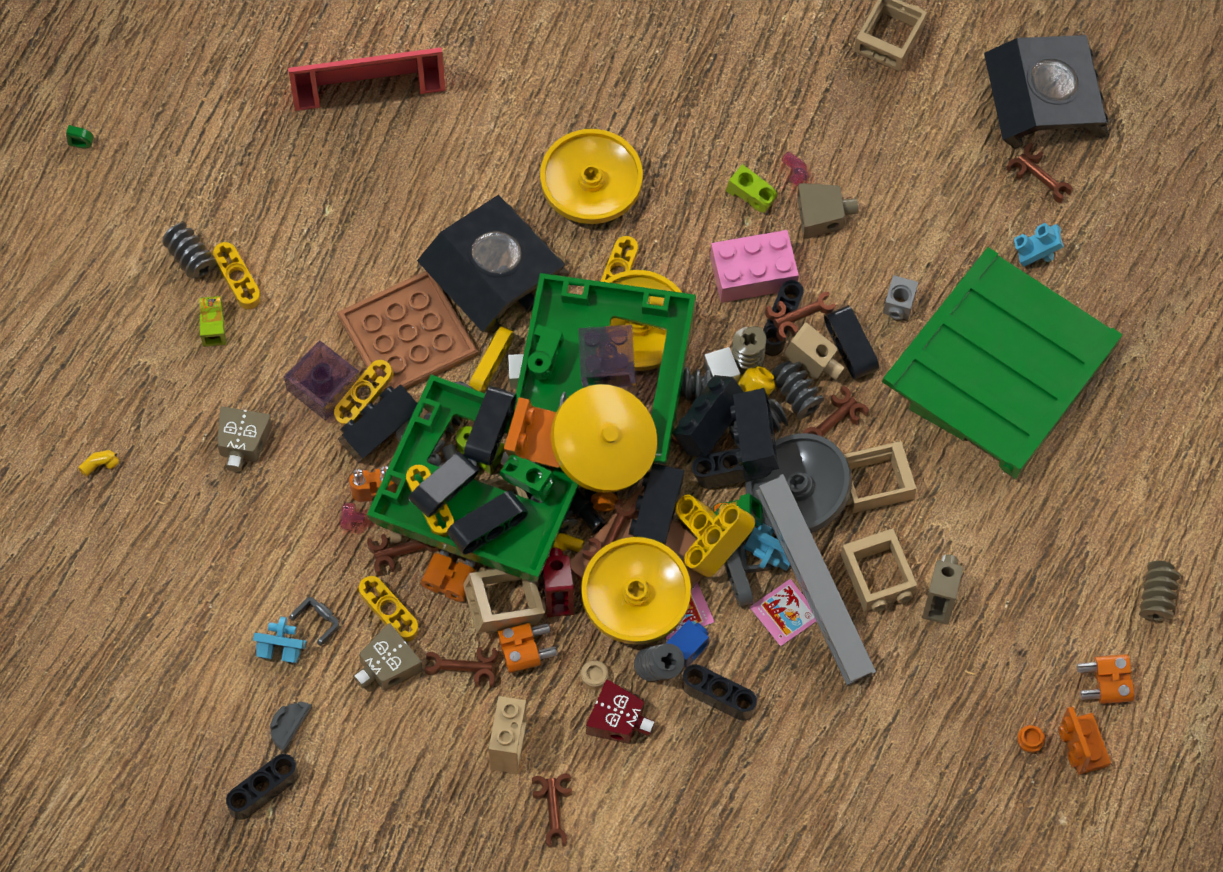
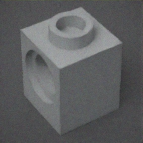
M893 275L883 314H887L889 317L897 320H908L918 282ZM895 298H903L905 302H898Z

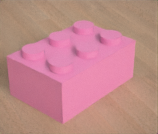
M787 230L711 243L710 260L721 303L779 293L781 286L786 281H798L799 274Z

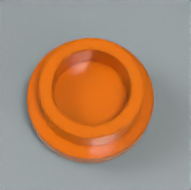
M596 492L591 496L593 508L597 511H612L618 501L617 495L612 492Z
M1027 725L1019 731L1017 742L1022 750L1034 753L1041 750L1044 746L1045 735L1039 727Z

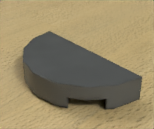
M301 701L288 706H282L274 714L270 724L271 738L275 746L283 753L286 752L313 708L312 704Z

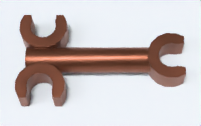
M1027 144L1024 152L1018 158L1011 159L1008 162L1006 170L1009 172L1013 167L1019 168L1020 171L1016 176L1019 180L1024 177L1027 169L1053 191L1054 200L1061 204L1064 196L1059 192L1064 191L1070 195L1073 190L1072 186L1066 182L1058 183L1040 168L1037 163L1041 161L1043 152L1040 151L1037 155H1031L1029 152H1031L1033 144Z
M829 292L821 293L816 302L785 314L786 306L782 301H779L777 304L779 313L773 312L771 307L767 306L765 315L769 320L773 321L774 326L778 329L777 338L781 342L786 339L783 330L790 331L791 335L795 337L798 328L792 322L819 311L824 314L832 313L836 307L835 303L831 305L823 303V300L828 299Z
M842 386L840 393L845 398L838 399L833 394L830 400L838 409L816 428L809 427L803 433L823 436L848 413L849 420L857 425L859 418L855 413L861 412L867 416L869 409L865 404L857 403L851 397L850 390Z
M619 499L617 501V515L603 545H601L598 539L590 538L589 545L594 546L596 550L594 552L584 550L583 557L585 559L591 560L600 549L617 540L625 521L635 515L636 505L632 504L629 511H623L621 509L623 500Z
M385 534L381 535L382 544L379 546H375L371 538L367 539L368 549L374 553V569L378 576L381 575L380 566L383 564L389 565L391 572H395V564L392 557L425 548L430 552L440 550V548L418 540L388 547V540Z
M478 647L476 653L478 661L441 659L437 653L428 652L426 653V660H433L436 664L432 667L425 666V673L434 675L440 670L476 672L474 675L475 687H479V681L482 677L489 678L490 688H493L495 677L492 671L493 664L497 660V650L493 648L492 655L485 658L482 656V647Z
M567 773L559 775L557 779H545L542 776L532 777V784L543 786L542 790L533 791V798L542 799L547 795L550 831L546 835V845L548 848L551 847V839L555 836L561 838L562 846L567 844V835L561 829L558 794L563 797L572 795V788L564 789L561 787V783L571 781V776Z

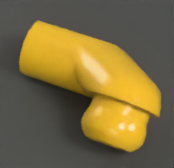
M111 450L95 452L78 469L87 477L99 465L105 464L108 469L114 468L119 463V459Z
M559 533L552 548H560L562 552L567 549L579 552L584 546V540Z

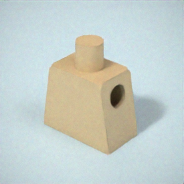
M806 322L797 332L781 357L785 362L791 361L793 364L801 362L803 366L800 371L806 370L808 376L813 379H818L824 371L836 380L845 368L833 359L838 350L837 347Z

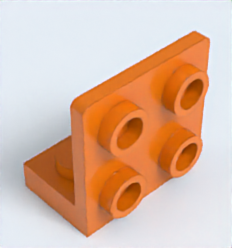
M519 397L504 446L507 455L513 454L533 463L559 469L560 466L556 461L551 445V426L556 412L533 407L530 400Z
M1067 707L1058 731L1062 742H1066L1069 748L1067 755L1071 767L1076 768L1078 775L1110 767L1111 761L1093 712L1077 717L1074 707Z

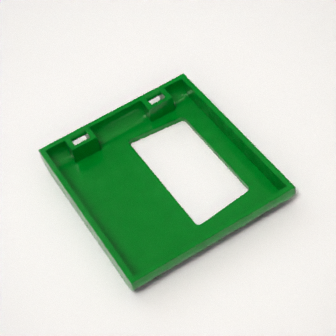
M540 273L516 389V405L520 397L530 400L533 407L557 412L563 392H566V398L582 388L599 385L610 324L613 318L666 330L667 334L651 414L657 433V450L653 463L666 465L694 321L696 295ZM570 285L584 287L583 294L570 293ZM650 296L664 298L663 306L651 305ZM537 324L561 331L564 336V343L553 372L549 378L542 381L536 380L531 376L527 364L528 358L535 352L538 344L534 336Z
M431 374L370 506L367 517L376 525L516 577L528 581H538L579 485L571 480L561 467L559 469L554 468L553 477L556 483L544 502L538 503L516 495L528 511L526 519L467 555L461 553L449 536L442 537L432 533L422 512L408 500L412 492L406 479L407 471L414 465L427 467L431 474L440 468L428 463V460L454 416L475 422L485 393ZM516 404L505 430V433L507 434L509 433L511 422L516 409ZM423 408L432 413L429 420L420 418ZM419 474L414 475L415 480L421 484L423 477ZM473 479L471 483L446 504L453 516L454 522L506 491ZM390 481L399 485L396 493L387 490ZM438 512L435 514L438 522L437 526H441L444 529L447 527L446 522L442 520Z

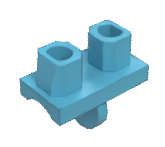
M1043 223L1037 226L1035 235L1027 237L1021 234L1015 237V248L1019 255L1020 264L1026 266L1041 258H1044L1046 262L1053 261V252L1064 247L1060 236L1061 227L1058 224L1050 227Z
M764 523L758 529L754 528L744 549L762 559L759 564L760 568L764 569L766 564L769 563L787 571L790 564L779 540L772 537L774 532L772 528Z
M281 616L278 624L269 622L268 631L277 632V636L254 633L253 641H257L256 657L272 659L274 645L276 644L284 646L281 661L297 663L301 649L306 648L307 641L285 637L286 633L293 635L296 633L295 626L287 625V617Z

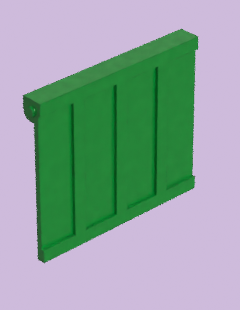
M987 247L883 377L882 383L1000 461L999 467L1005 473L1017 479L1116 349L1123 334L1098 321L1000 257L999 253Z

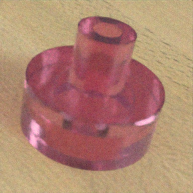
M344 502L340 528L352 530L354 523L364 524L365 513L356 512V504Z

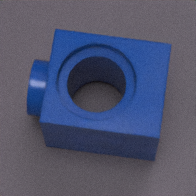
M688 620L666 643L679 647L684 656V666L687 668L709 646V637L707 636L709 633L701 624H694Z

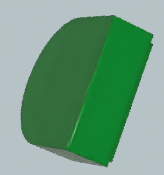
M68 125L66 131L67 144L82 149L90 148L94 135L86 129Z

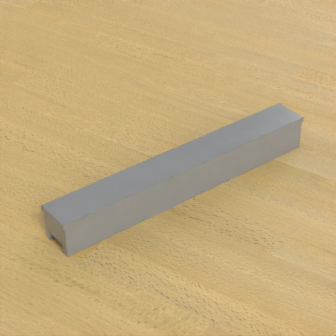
M782 474L778 478L760 485L759 490H756V494L846 685L865 677H871L876 670L784 475Z

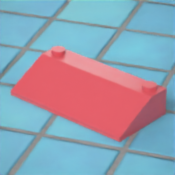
M442 47L288 68L295 111L320 108L317 86L417 73L420 94L445 91Z

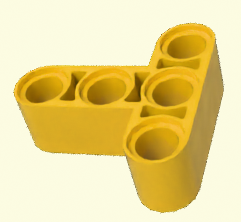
M691 495L682 496L676 503L675 511L677 515L698 538L686 552L685 564L705 577L713 576L722 567L755 526L754 517L735 504L727 505L716 515L709 506Z

